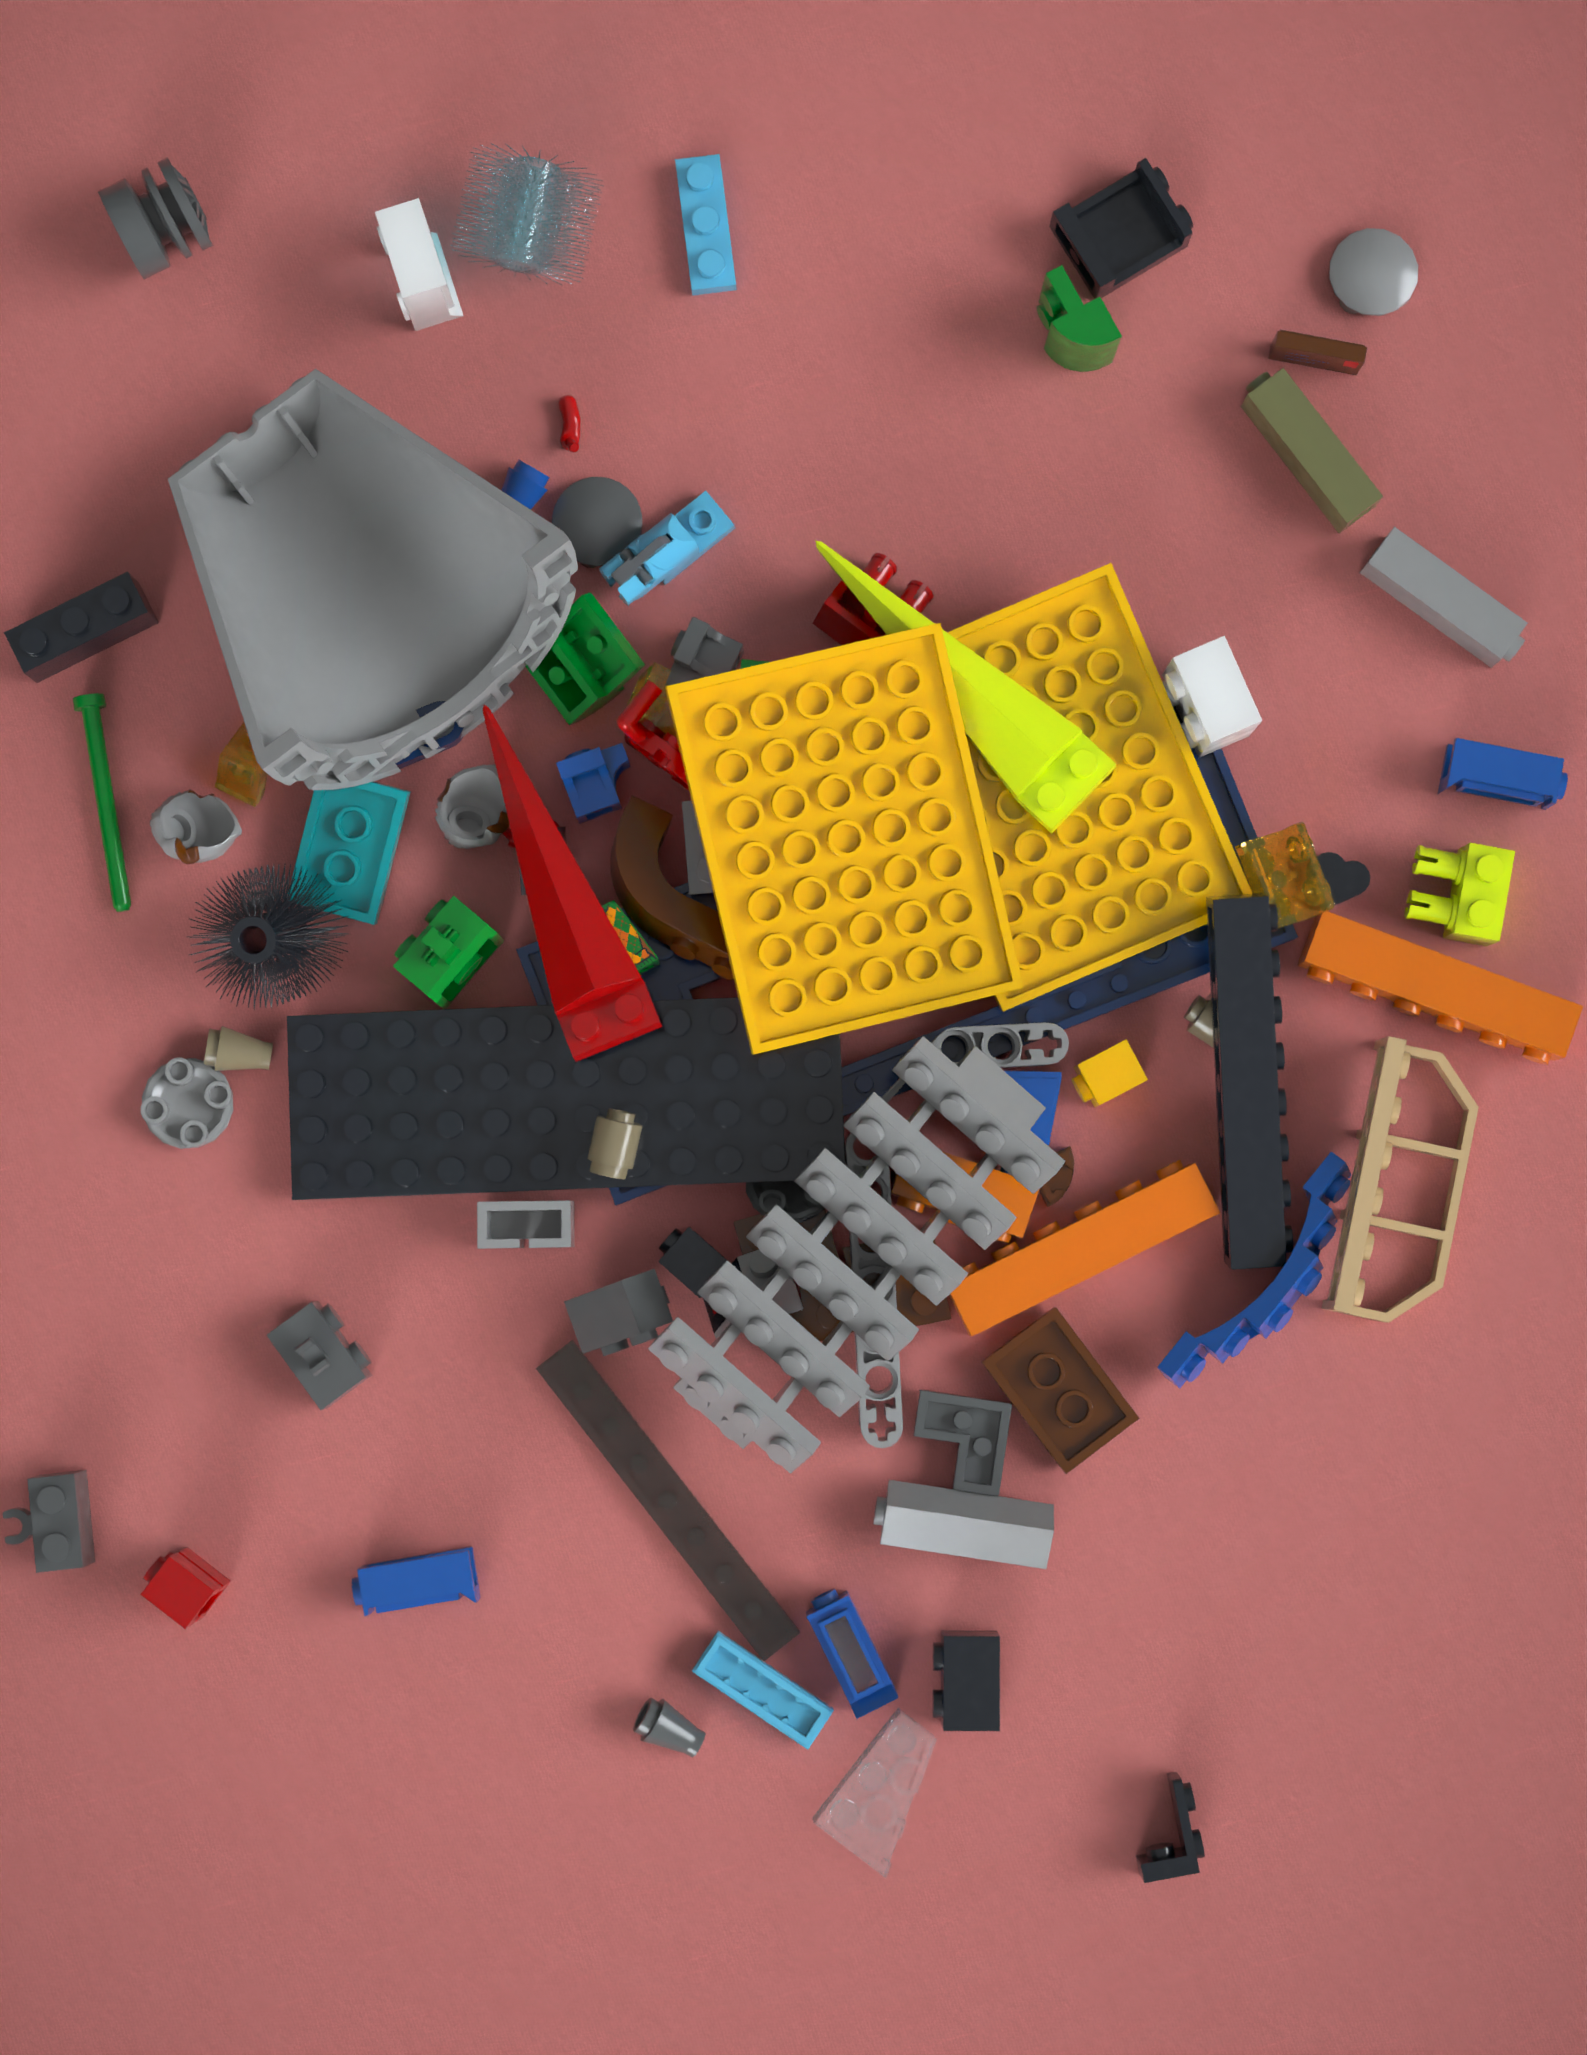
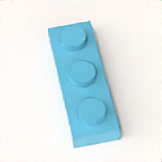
M720 154L675 159L692 296L737 290Z

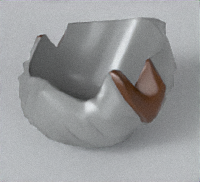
M481 765L463 769L452 778L447 779L444 791L437 798L438 807L435 809L437 813L435 819L439 824V828L444 833L445 839L454 847L465 849L495 843L501 833H504L510 825L496 765Z
M191 789L183 793L179 792L175 796H170L151 814L150 826L155 840L168 856L181 860L184 864L202 863L218 858L242 834V829L236 816L229 806L220 798L214 796V794L201 796Z

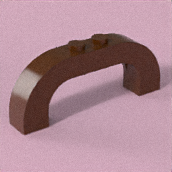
M632 795L620 818L610 858L612 883L621 905L630 918L643 931L670 946V949L676 955L688 960L697 959L712 966L713 971L719 976L734 980L718 911L675 890L666 881L660 870L658 851L668 833L673 815Z

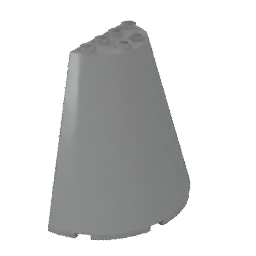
M314 369L305 377L296 380L288 390L269 404L257 409L252 416L253 424L247 431L241 434L228 432L222 435L214 445L195 459L182 465L178 472L168 478V482L257 763L273 779L285 785L291 786L296 781H303L309 790H335L374 782L401 772L396 763L403 758L405 759L417 748L428 759L445 749H437L440 746L435 740L448 735L454 728V722L459 727H464L462 738L485 721L482 711L483 705L489 707L492 713L499 709L514 694L508 685L526 665L534 672L560 634L575 597L576 589L570 582V577L578 571V564L574 547L564 531L319 370ZM446 701L423 717H419L416 709L430 703Z

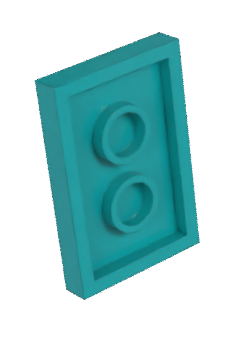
M378 782L335 790H314L295 863L296 874L290 894L295 887L301 870V879L297 886L299 885L300 887L305 873L307 877L298 895L304 889V883L307 884V882L308 884L310 882L314 884L308 892L309 894L315 889L311 894L313 895L312 899L316 895L319 897L332 885L323 894V897L327 894L330 897L322 902L320 906L330 902L333 903L334 901L339 902L325 909V912L338 909L339 911L332 914L343 917L349 916L347 918L373 925L377 924L411 791ZM310 885L307 887V889L304 891L301 897L307 892ZM298 887V888L295 890V892L293 893V895H292V897H291V900L293 899V897H294V895L296 894V892H297V890L299 889V887Z

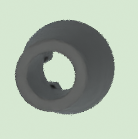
M649 1698L641 1708L633 1726V1731L641 1735V1741L682 1752L692 1758L701 1748L706 1735L704 1731L694 1726L664 1699L658 1702L653 1698Z

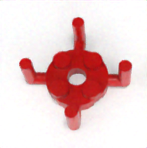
M648 680L619 715L617 725L625 733L624 739L629 746L639 751L656 767H661L672 776L671 779L689 791L677 738L669 732L664 733L655 725L669 707L658 699L663 691Z

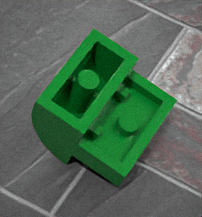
M1062 265L1047 272L1038 301L1040 305L1036 307L1041 322L1049 331L1044 346L1046 353L1060 366L1078 372L1094 371L1111 364L1122 335L1101 297L1083 304Z
M590 592L581 595L572 604L560 634L536 670L532 672L527 665L525 667L566 722L572 725L590 716L619 695L625 689L623 685L642 669L645 663Z

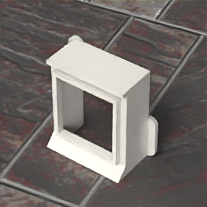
M419 198L376 211L375 214L379 224L377 231L385 253L389 255L400 292L396 293L405 320L408 321L411 318L415 331L464 316L437 233L430 232Z

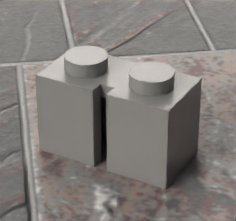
M574 1201L477 1202V1249L524 1248V1239H529V1248L575 1247Z

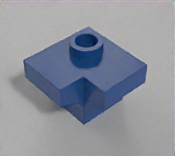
M623 743L604 750H600V747L592 750L590 748L579 750L566 756L565 760L556 762L579 824L622 809L616 792V784L621 773L631 767Z

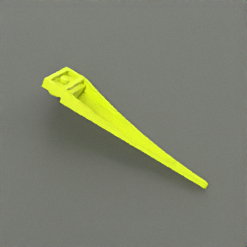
M816 541L818 552L886 635L935 624L826 544ZM942 629L966 736L1016 801L1052 834L1116 768V763L1082 733L1079 727Z

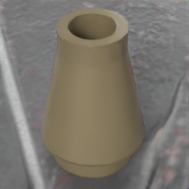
M224 1026L221 1027V1030L209 1029L204 1065L215 1066V1071L269 1070L273 1043L261 1041Z

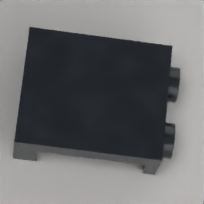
M1146 158L1137 162L1133 172L1072 208L1067 203L1053 211L1049 227L1094 299L1098 297L1103 298L1185 249L1193 234L1191 230L1193 222L1189 213L1183 205L1179 204L1176 206L1167 192L1169 191V184L1160 168H1152Z

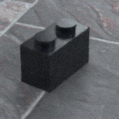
M941 1630V1642H933V1671H941V1690L933 1689L932 1693L933 1718H941L943 1731H1000V1636L998 1632Z

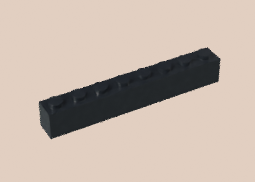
M1262 893L1206 897L1224 1262L1231 1270L1281 1267L1286 1264V1253H1292L1293 1233L1291 1225H1285L1284 1207L1291 1206L1290 1183L1288 1179L1283 1180L1282 1162L1289 1160V1144L1287 1135L1280 1134V1116H1286L1287 1100L1285 1089L1278 1088L1277 1070H1284L1285 1056L1282 1042H1276L1275 1024L1282 1023V1003L1280 996H1274L1273 978H1279L1280 957L1278 950H1272L1271 932L1278 929V912L1276 904H1269V896Z

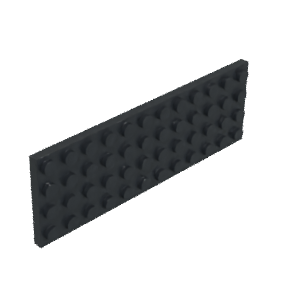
M738 997L653 1001V1004L663 1027L576 1062L572 1057L553 1005L287 1016L292 1200L795 1181L800 1173L824 1148L845 1165L840 1033L753 1055ZM608 1108L636 1114L634 1122L643 1125L633 1169H628L625 1180L610 1178L589 1171L591 1161L587 1158L597 1115L607 1116Z

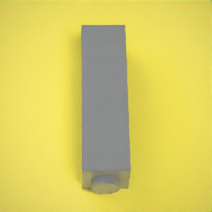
M1395 526L1360 571L1363 576L1491 668L1502 658L1509 662L1525 642V639L1519 636L1528 624L1525 620Z
M889 1480L886 1498L877 1496L873 1524L882 1526L880 1544L1046 1569L1054 1533V1504Z

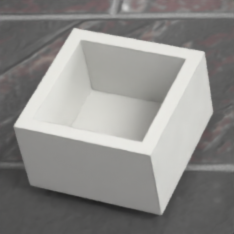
M1225 636L1173 657L1162 674L1165 690L1172 706H1176L1183 722L1180 725L1190 748L1195 749L1198 758L1249 737L1262 722V718Z

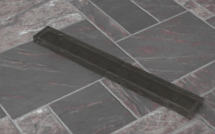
M571 1340L538 1366L536 1370L763 1661L767 1660L800 1633L799 1628L585 1354H582L576 1342Z

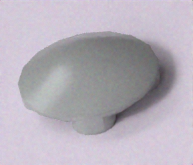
M1366 228L1350 234L1336 247L1330 260L1329 280L1344 311L1350 314L1360 313L1362 315L1382 316L1398 310L1409 301L1418 283V264L1413 250L1400 236L1385 229Z
M174 1058L148 1079L142 1094L141 1115L146 1121L149 1130L163 1143L180 1149L199 1148L214 1141L227 1128L233 1113V1092L226 1077L220 1071H215V1066L204 1065V1061L196 1058Z

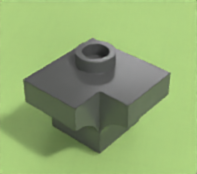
M692 617L686 632L680 631L672 647L670 655L674 656V663L664 682L665 687L736 670L744 654L743 644L719 633L710 624Z

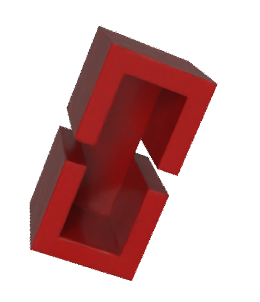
M187 1547L175 1554L170 1551L164 1558L160 1556L152 1564L143 1577L148 1582V1585L140 1595L186 1629L206 1615L231 1580Z

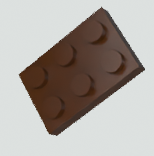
M1056 1307L1050 1309L981 1361L1065 1474L1140 1419Z

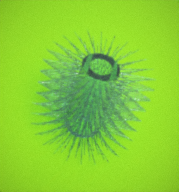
M477 149L505 160L494 158L487 154L474 153L496 160H486L481 157L474 158L493 163L479 162V164H482L478 167L486 168L489 171L474 168L476 169L474 171H481L494 176L468 171L483 175L481 177L491 178L486 179L472 175L468 177L479 178L490 183L473 180L476 181L475 183H467L483 187L487 190L468 186L470 187L469 189L488 193L482 194L477 191H469L485 197L469 194L467 196L477 197L484 201L467 199L488 206L475 204L470 201L465 203L474 204L482 208L461 204L485 213L476 212L471 209L467 211L482 216L466 212L461 213L479 218L464 217L482 224L469 222L464 219L459 220L476 225L468 226L458 223L461 226H467L479 231L457 227L476 233H465L475 238L458 235L476 242L459 238L457 240L465 241L472 245L455 242L456 244L473 249L459 246L454 247L481 254L459 250L453 251L484 256L458 255L493 260L468 262H494L496 265L485 267L500 266L504 268L503 270L514 271V277L516 272L526 274L528 278L527 274H533L541 279L536 275L538 273L556 282L542 273L557 279L560 278L556 276L567 279L571 278L553 272L568 276L574 275L566 274L562 271L582 274L563 268L577 269L576 267H570L559 262L581 266L565 261L570 260L582 263V261L564 257L580 258L565 252L584 256L586 254L576 253L568 249L586 251L564 244L579 248L583 246L575 245L568 241L588 245L585 244L586 242L567 238L573 237L586 240L567 233L586 238L591 237L573 232L577 230L588 233L585 232V227L572 223H580L586 226H590V224L581 223L569 218L595 223L572 216L589 217L572 211L590 214L587 213L589 210L596 211L575 204L588 207L595 205L583 204L574 200L597 204L586 201L587 199L593 200L596 198L580 195L582 193L593 194L591 192L593 190L582 188L583 186L591 188L597 186L585 185L577 181L595 185L599 184L588 182L591 180H581L569 176L598 180L577 176L579 174H597L561 171L563 169L587 168L558 167L559 165L574 161L555 165L550 162L554 158L549 161L540 159V151L539 157L536 158L530 157L527 152L528 156H521L512 149L520 156L516 157L501 149L514 157L512 158L493 149L490 150L496 152L497 155ZM482 165H489V166L495 167V168H497V169L484 167V166H482ZM476 183H483V184L489 185V186H491V187H486V186L478 185V184H476ZM573 188L583 189L589 192H582ZM574 196L584 197V198H587V199H579V198H576V197H574ZM569 206L581 208V209H584V210H586V211H580V210L571 208V207H569ZM566 225L579 227V228H582V229H584V230H578V229H575V228L568 227V226H566Z

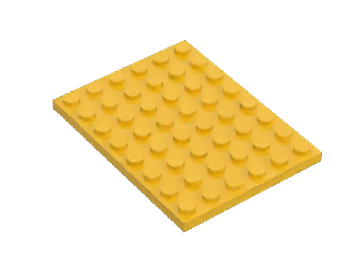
M1112 563L947 632L1079 727L1082 733L1116 763V768L1051 834L1016 801L967 737L1023 983L1022 989L994 995L1001 1012L1206 925V897L1252 894Z
M941 623L665 687L747 1037L753 1055L1023 988Z

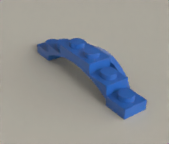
M1330 1152L1302 1187L1309 1199L1306 1220L1289 1259L1274 1281L1248 1307L1221 1326L1196 1338L1186 1331L1158 1365L1157 1368L1165 1378L1179 1389L1186 1380L1192 1382L1200 1375L1206 1365L1204 1358L1208 1353L1223 1364L1229 1356H1237L1244 1349L1249 1339L1258 1334L1267 1339L1273 1330L1275 1332L1282 1330L1292 1317L1293 1310L1291 1307L1302 1294L1308 1296L1317 1287L1322 1278L1320 1271L1324 1268L1318 1258L1320 1249L1330 1242L1336 1232L1334 1225L1337 1223V1219L1332 1208L1327 1205L1331 1201L1333 1203L1338 1202L1350 1186L1349 1178L1351 1177V1172L1344 1160Z

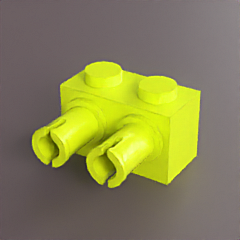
M1471 842L1458 849L1457 853L1418 845L1414 855L1417 863H1413L1412 873L1452 880L1450 898L1410 890L1406 904L1413 905L1405 908L1404 917L1406 919L1412 918L1444 924L1443 938L1482 946H1490L1499 942L1515 851Z

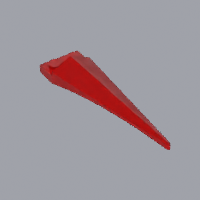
M483 705L482 711L554 1011L572 1057L577 1062L663 1026L644 980L489 707Z

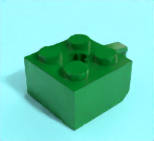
M454 895L448 902L441 899L425 917V921L429 923L428 926L417 938L411 934L399 946L394 954L398 961L393 965L397 971L444 1009H447L504 942V939Z

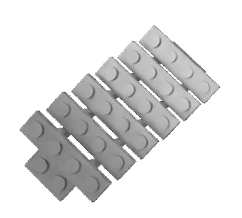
M922 1036L892 1069L894 1073L925 1099L910 1118L906 1120L873 1092L843 1125L861 1143L876 1154L875 1158L862 1173L857 1176L830 1151L824 1148L796 1178L795 1182L811 1198L828 1210L814 1228L808 1232L776 1204L746 1236L747 1239L759 1248L762 1254L779 1266L766 1283L759 1289L729 1261H726L699 1289L697 1293L709 1303L711 1308L731 1322L718 1338L710 1345L677 1317L648 1348L660 1359L667 1369L674 1371L681 1377L673 1388L685 1398L691 1407L699 1410L720 1429L724 1436L733 1440L742 1449L754 1441L768 1454L772 1461L781 1465L790 1474L812 1456L821 1444L814 1435L786 1412L801 1389L805 1387L824 1407L829 1408L838 1417H841L864 1396L870 1387L866 1381L835 1355L849 1334L854 1331L872 1350L889 1361L909 1344L919 1331L913 1323L884 1299L900 1275L936 1306L953 1292L967 1276L968 1273L933 1243L950 1219L968 1237L985 1250L1005 1233L1017 1218L982 1187V1184L995 1166L999 1164L1034 1194L1057 1174L1065 1163L1063 1158L1030 1130L1046 1107L976 1046L957 1064H954ZM935 1109L986 1153L969 1174L919 1132ZM887 1165L922 1194L934 1207L938 1208L920 1230L870 1187ZM838 1220L875 1251L884 1262L889 1264L871 1287L821 1244ZM790 1276L800 1287L806 1289L830 1310L834 1317L841 1320L822 1343L772 1300ZM741 1332L752 1344L758 1346L779 1364L786 1374L791 1376V1379L773 1399L723 1357L724 1353Z

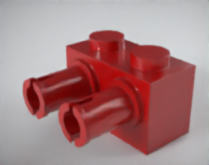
M875 553L862 571L885 587L891 577L897 573V566L890 559L882 571L878 572L887 556ZM842 580L823 603L812 623L841 645L886 635ZM911 580L899 598L922 613L925 607L934 599V595L927 586L918 599H914L923 583L918 580Z

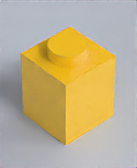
M1127 1039L1073 1067L1077 1076L1072 1078V1082L1078 1095L1084 1103L1091 1100L1094 1108L1148 1080Z

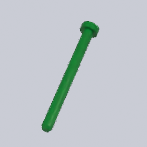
M101 693L80 695L73 698L74 711L82 712L112 904L117 912H125L130 910L131 899L100 709L106 707L105 695Z

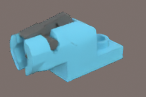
M704 491L675 516L672 513L668 514L649 531L636 538L621 553L616 554L600 567L599 571L610 587L615 583L619 584V598L629 606L633 601L647 594L660 582H663L664 585L669 583L732 532L735 526L708 492Z

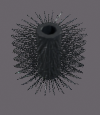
M285 863L281 882L279 880V865L277 877L275 878L274 864L272 874H270L268 865L266 875H264L262 866L260 874L256 867L254 873L249 868V876L243 870L245 880L239 871H237L239 881L232 873L236 886L229 878L228 880L234 891L224 880L222 882L228 893L219 885L228 899L221 894L220 896L230 906L213 895L223 906L221 907L216 904V907L223 911L220 912L214 907L211 909L219 913H213L207 908L204 909L214 914L209 916L211 917L209 919L223 924L204 920L216 925L199 922L211 926L201 927L217 930L191 927L212 931L199 933L209 935H193L210 937H190L211 939L210 941H203L202 943L192 945L231 943L193 953L198 954L229 946L232 947L200 960L202 962L222 956L205 967L211 968L221 964L217 968L219 969L226 964V967L206 987L222 972L225 974L229 970V973L223 978L225 979L224 982H226L232 976L226 984L228 987L239 971V975L230 985L232 989L241 975L233 993V998L241 983L237 999L239 1001L243 987L249 978L243 998L245 1000L250 986L248 1008L252 991H254V1010L259 987L260 1008L263 993L265 1008L267 1006V998H269L272 1008L273 995L275 996L277 1006L279 997L282 1004H284V996L287 1002H290L289 992L293 1000H296L294 991L299 998H301L300 990L307 996L303 985L310 993L311 991L307 983L303 982L304 979L316 990L311 978L319 986L320 984L310 972L311 966L325 975L315 963L322 966L328 972L330 970L316 960H321L327 965L331 963L318 957L327 959L334 963V960L323 955L339 959L328 954L331 952L316 947L339 952L320 945L337 948L328 944H339L323 941L343 943L327 939L340 938L333 936H345L332 934H349L327 932L346 926L308 929V927L345 917L307 925L306 923L339 910L316 915L332 906L330 903L320 906L326 899L319 904L316 902L324 896L323 894L332 885L317 899L314 897L311 900L310 898L313 896L311 894L315 890L313 889L308 894L314 886L312 882L307 892L303 895L304 897L301 900L299 899L307 889L306 884L298 895L305 881L303 878L300 887L299 885L297 886L301 879V870L295 887L290 894L296 874L295 868L293 879L288 888L291 864L286 883ZM299 887V889L297 890V892H296V894L294 895L293 899L291 900V897H292L293 893H294L295 890ZM312 969L311 971L323 981L319 974ZM265 986H266V1000H265V991H264V987H265Z

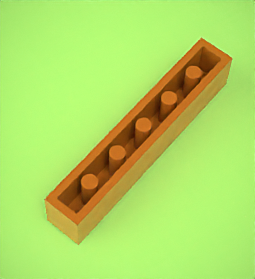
M1322 910L1315 915L1297 965L1308 969L1306 976L1315 981L1332 985L1334 979L1351 985L1349 992L1356 996L1372 1001L1376 1000L1377 995L1394 1001L1392 1008L1399 1012L1419 1017L1421 1011L1437 1017L1435 1024L1442 1028L1462 1033L1463 1028L1480 1033L1478 1040L1485 1044L1505 1049L1506 1044L1523 1049L1522 1057L1544 1065H1548L1550 1060L1555 1061L1566 1057L1584 1007L1326 910Z
M1177 1160L1155 1171L1159 1180L1143 1187L1140 1180H1137L1115 1191L1118 1200L1104 1207H1101L1097 1200L1076 1210L1073 1213L1077 1220L1060 1228L1057 1221H1054L1034 1231L1033 1235L1036 1241L1020 1249L1016 1241L992 1252L991 1254L995 1261L979 1269L975 1261L963 1266L962 1268L968 1274L949 1296L969 1336H974L1219 1214L1220 1211L1196 1163L1184 1167L1181 1160Z

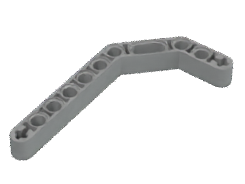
M1046 1022L953 1027L941 1032L931 1042L941 1051L944 1039L949 1036H956L965 1043L966 1054L976 1046L1000 1068L1054 1064L1065 1057L1069 1047L1068 1036L1063 1028ZM1024 1031L1026 1033L1024 1041H1036L1043 1037V1031L1048 1032L1049 1039L1057 1041V1048L1050 1050L1049 1057H1044L1042 1049L1025 1050L1027 1060H1021L1023 1044L1019 1032ZM994 1034H1003L1011 1041L1012 1051L1009 1057L1004 1060L992 1057L988 1051V1041ZM899 1077L881 1098L888 1103L906 1082ZM850 1132L845 1142V1163L853 1173L859 1176L875 1157L869 1160H862L857 1157L853 1149L856 1136ZM887 1165L875 1181L881 1187V1197L891 1205L889 1165ZM849 1231L851 1270L861 1279L873 1272L882 1274L889 1264L884 1262L876 1252L862 1250L858 1243V1237ZM894 1283L884 1299L897 1309L896 1284ZM854 1332L856 1373L865 1381L868 1371L873 1367L882 1366L891 1372V1382L887 1388L881 1391H874L869 1388L858 1401L861 1433L867 1443L874 1447H891L898 1442L903 1430L899 1352L887 1361L879 1353L872 1350ZM893 1398V1405L883 1403L884 1415L887 1421L894 1422L893 1427L886 1428L885 1436L878 1437L875 1429L868 1428L869 1423L876 1422L875 1404L866 1406V1399L884 1401Z

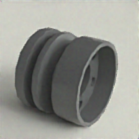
M168 157L158 162L167 182L157 186L152 174L146 167L141 170L146 192L138 195L125 178L98 191L116 231L143 279L170 267L165 245L171 242L176 245L186 259L193 256L184 236L192 232L202 250L213 246L208 234L207 218L186 177L184 178L171 164Z

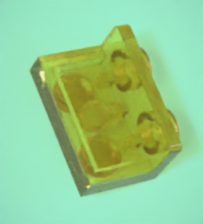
M1303 822L1235 846L1252 893L1268 895L1269 904H1276L1278 929L1311 919L1335 907L1329 883L1324 877L1315 853L1314 843Z

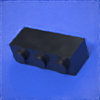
M127 571L4 632L24 674L36 683H39L159 622L139 582Z

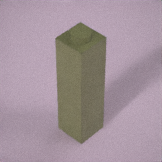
M1284 368L1273 376H1270L1268 372H1264L1246 387L1249 394H1247L1241 408L1339 534L1376 507L1383 498V495Z

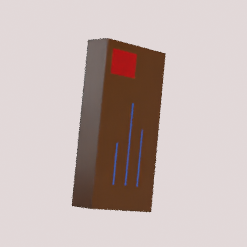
M1280 330L1276 333L1271 343L1268 359L1357 375L1365 363L1367 347L1361 344Z

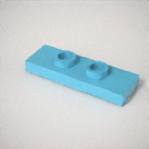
M720 1631L716 1632L692 1669L693 1673L807 1750L834 1711L833 1707Z

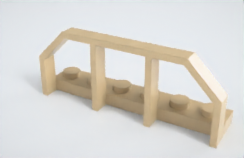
M1391 1036L1375 1041L1374 1050H1377L1362 1129L1357 1130L1356 1139H1359L1349 1195L1346 1209L1341 1210L1340 1214L1343 1224L1328 1299L1323 1300L1322 1309L1386 1323L1391 1322L1443 1287L1479 1108L1443 1053L1406 1045L1407 1040ZM1411 1058L1432 1062L1464 1110L1456 1149L1388 1135L1390 1124L1395 1125L1400 1115L1402 1100L1400 1097L1395 1096L1399 1079L1404 1080L1407 1076ZM1392 1147L1454 1160L1440 1230L1372 1216V1214L1378 1215L1382 1205L1383 1188L1377 1186L1381 1169L1387 1170L1389 1166ZM1369 1226L1438 1240L1429 1282L1383 1312L1357 1307L1362 1302L1365 1290V1279L1359 1278L1362 1261L1370 1259L1374 1245V1234L1368 1232Z

